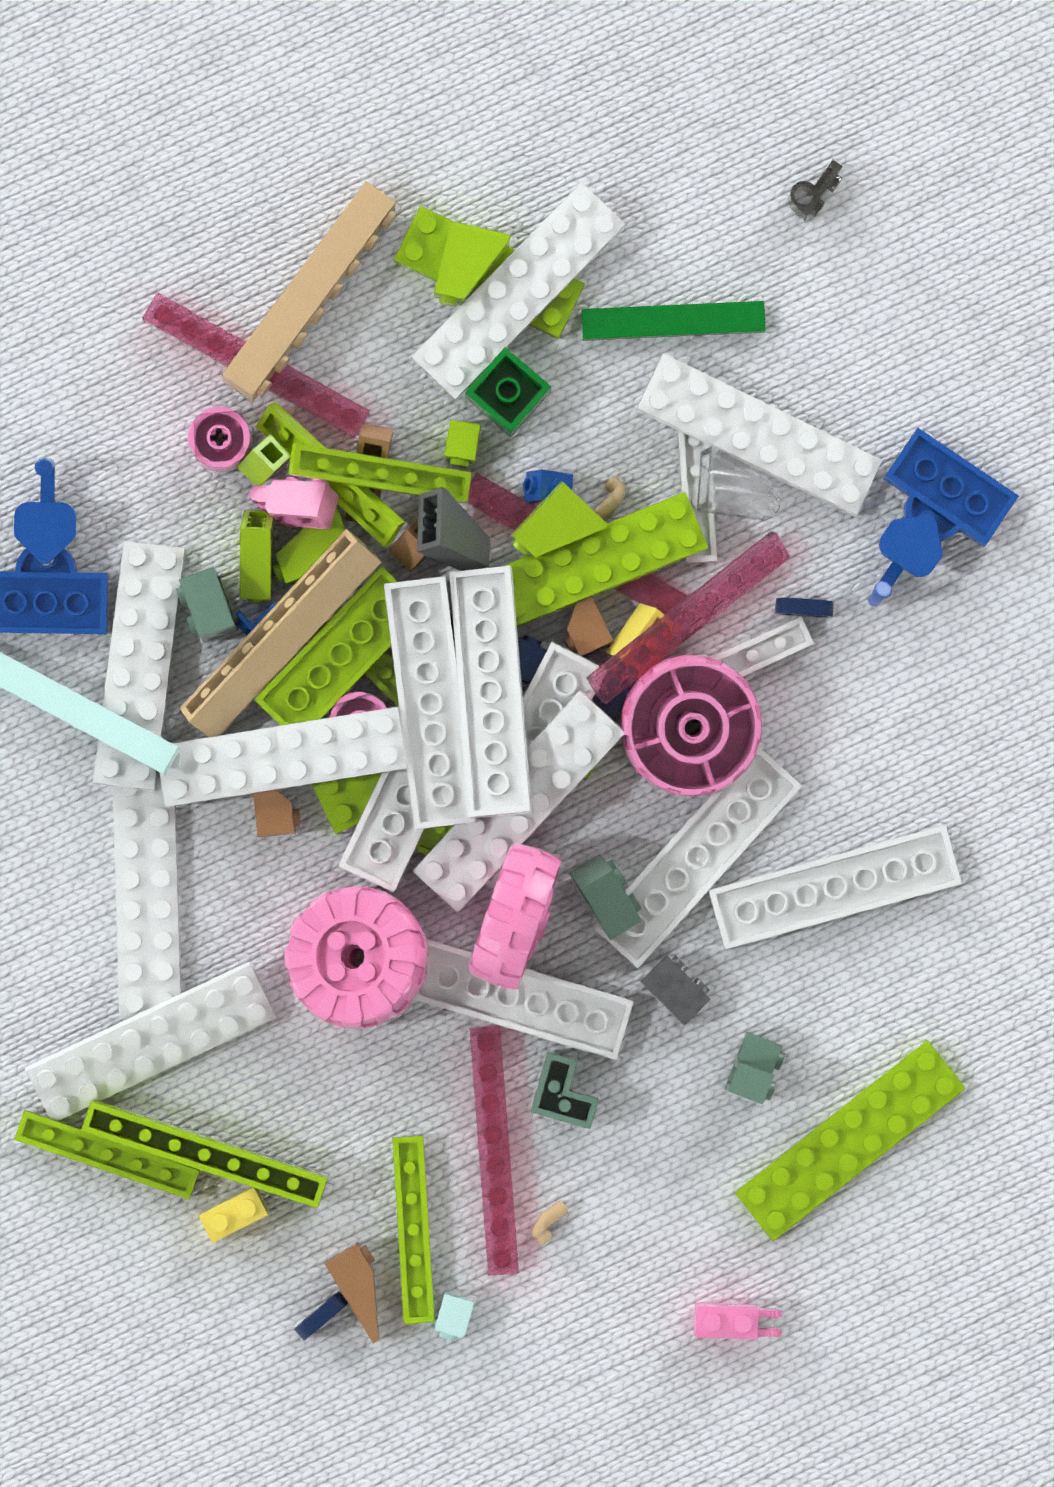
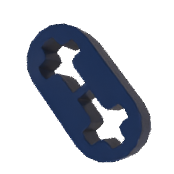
M776 598L775 614L816 618L833 617V601Z
M339 1291L336 1292L299 1323L294 1330L305 1341L348 1304L347 1300Z

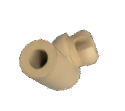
M615 476L605 484V489L610 494L593 510L604 521L620 506L626 491L625 483H621Z
M558 1201L541 1213L531 1230L532 1237L536 1238L540 1245L545 1244L553 1237L552 1232L548 1228L568 1213V1209L563 1202Z

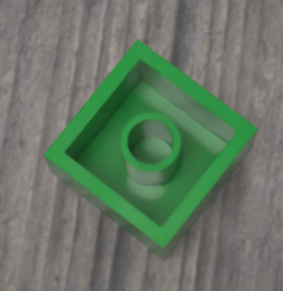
M504 347L467 389L465 398L508 436L512 437L551 393V386L509 349Z

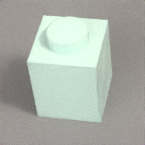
M445 1291L434 1330L440 1331L439 1337L451 1341H457L458 1337H465L474 1299Z

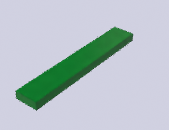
M764 301L591 308L581 310L583 341L765 333L766 331Z

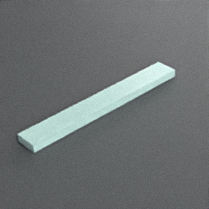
M0 652L1 688L164 775L167 774L180 750L178 746Z

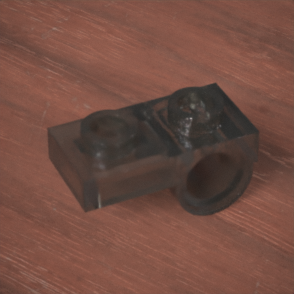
M832 160L815 185L808 181H800L792 187L788 197V204L791 210L796 213L795 215L804 221L807 220L810 214L814 217L817 216L825 204L822 197L827 190L833 193L843 179L839 175L843 167L842 165ZM799 191H805L810 195L811 201L807 204H800L796 201L795 194Z

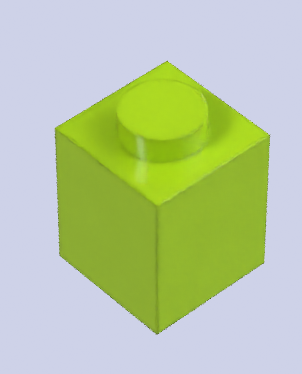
M450 419L444 458L445 460H450L451 466L468 468V463L475 464L481 424Z
M269 434L243 459L237 468L254 485L261 486L282 467L291 455Z

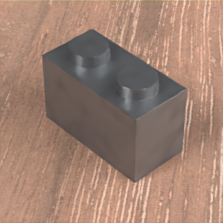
M666 955L640 982L683 1025H686L711 1000L706 995L710 989L698 977L692 981L685 973L688 967L676 955L672 959Z

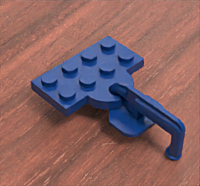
M917 428L883 478V480L908 497L904 504V518L893 520L879 540L880 552L892 563L880 581L875 584L874 590L868 598L869 604L877 607L885 598H888L892 593V586L903 570L915 577L929 575L943 555L941 542L950 539L958 530L985 547L1019 495Z
M51 458L39 459L35 463L34 469L41 476L40 502L22 503L17 507L14 514V536L26 549L23 550L17 559L15 571H0V633L108 634V573L77 572L75 559L69 550L66 549L76 537V513L69 504L55 502L54 460Z

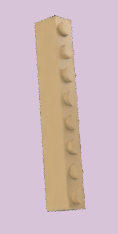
M365 181L223 372V382L252 402H254L257 396L262 398L272 385V382L269 381L275 372L280 374L290 360L287 357L294 347L296 349L301 347L308 336L305 331L311 323L314 325L318 324L325 314L326 310L323 309L329 299L334 301L339 296L344 287L341 284L347 275L352 277L361 265L359 259L365 251L370 253L379 240L377 234L383 227L388 229L397 216L394 212L396 201Z
M346 529L180 707L187 720L208 737H215L225 733L232 721L249 707L251 701L259 692L266 688L283 667L287 666L300 648L313 638L314 633L333 617L334 612L341 604L352 597L356 588L375 572L381 560L367 545Z

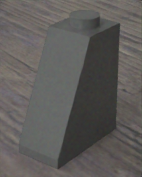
M441 487L419 494L417 552L460 571L489 567V536L449 491Z

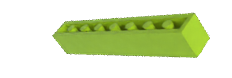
M97 1100L90 1102L81 1129L83 1132L318 1208L329 1178L327 1175Z

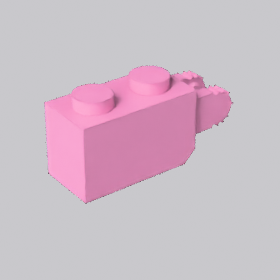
M287 477L285 480L273 479L271 486L255 485L249 492V499L254 504H258L262 511L268 512L281 526L330 530L339 495L324 480L313 479L312 482H306L293 477Z
M695 1303L694 1335L697 1338L758 1340V1337H782V1329L776 1327L758 1328V1317L777 1319L782 1317V1310L758 1308L757 1305Z

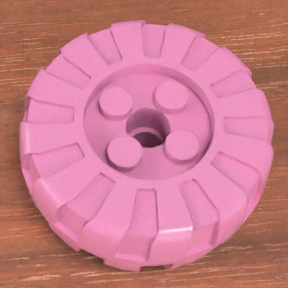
M682 655L671 657L653 665L638 678L629 690L621 713L620 727L625 732L621 737L623 747L636 771L655 787L681 796L706 795L720 791L733 784L754 760L762 735L759 703L749 684L733 668L707 656ZM690 719H698L701 725L699 732L694 735H688L685 732V724Z
M513 844L510 847L473 950V956L469 965V972L472 975L497 986L518 989L527 963L532 959L538 941L542 940L551 913L549 908L554 895L553 887L562 861L560 858L541 849L526 845Z
M360 886L344 887L329 891L310 902V906L298 915L290 929V941L288 947H285V967L288 968L291 980L289 984L298 1000H301L312 1014L327 1023L351 1029L381 1025L404 1012L412 1004L411 1002L418 991H421L425 982L427 957L429 956L426 936L423 934L418 919L410 909L386 892ZM363 950L365 955L364 962L357 966L355 955L358 951Z

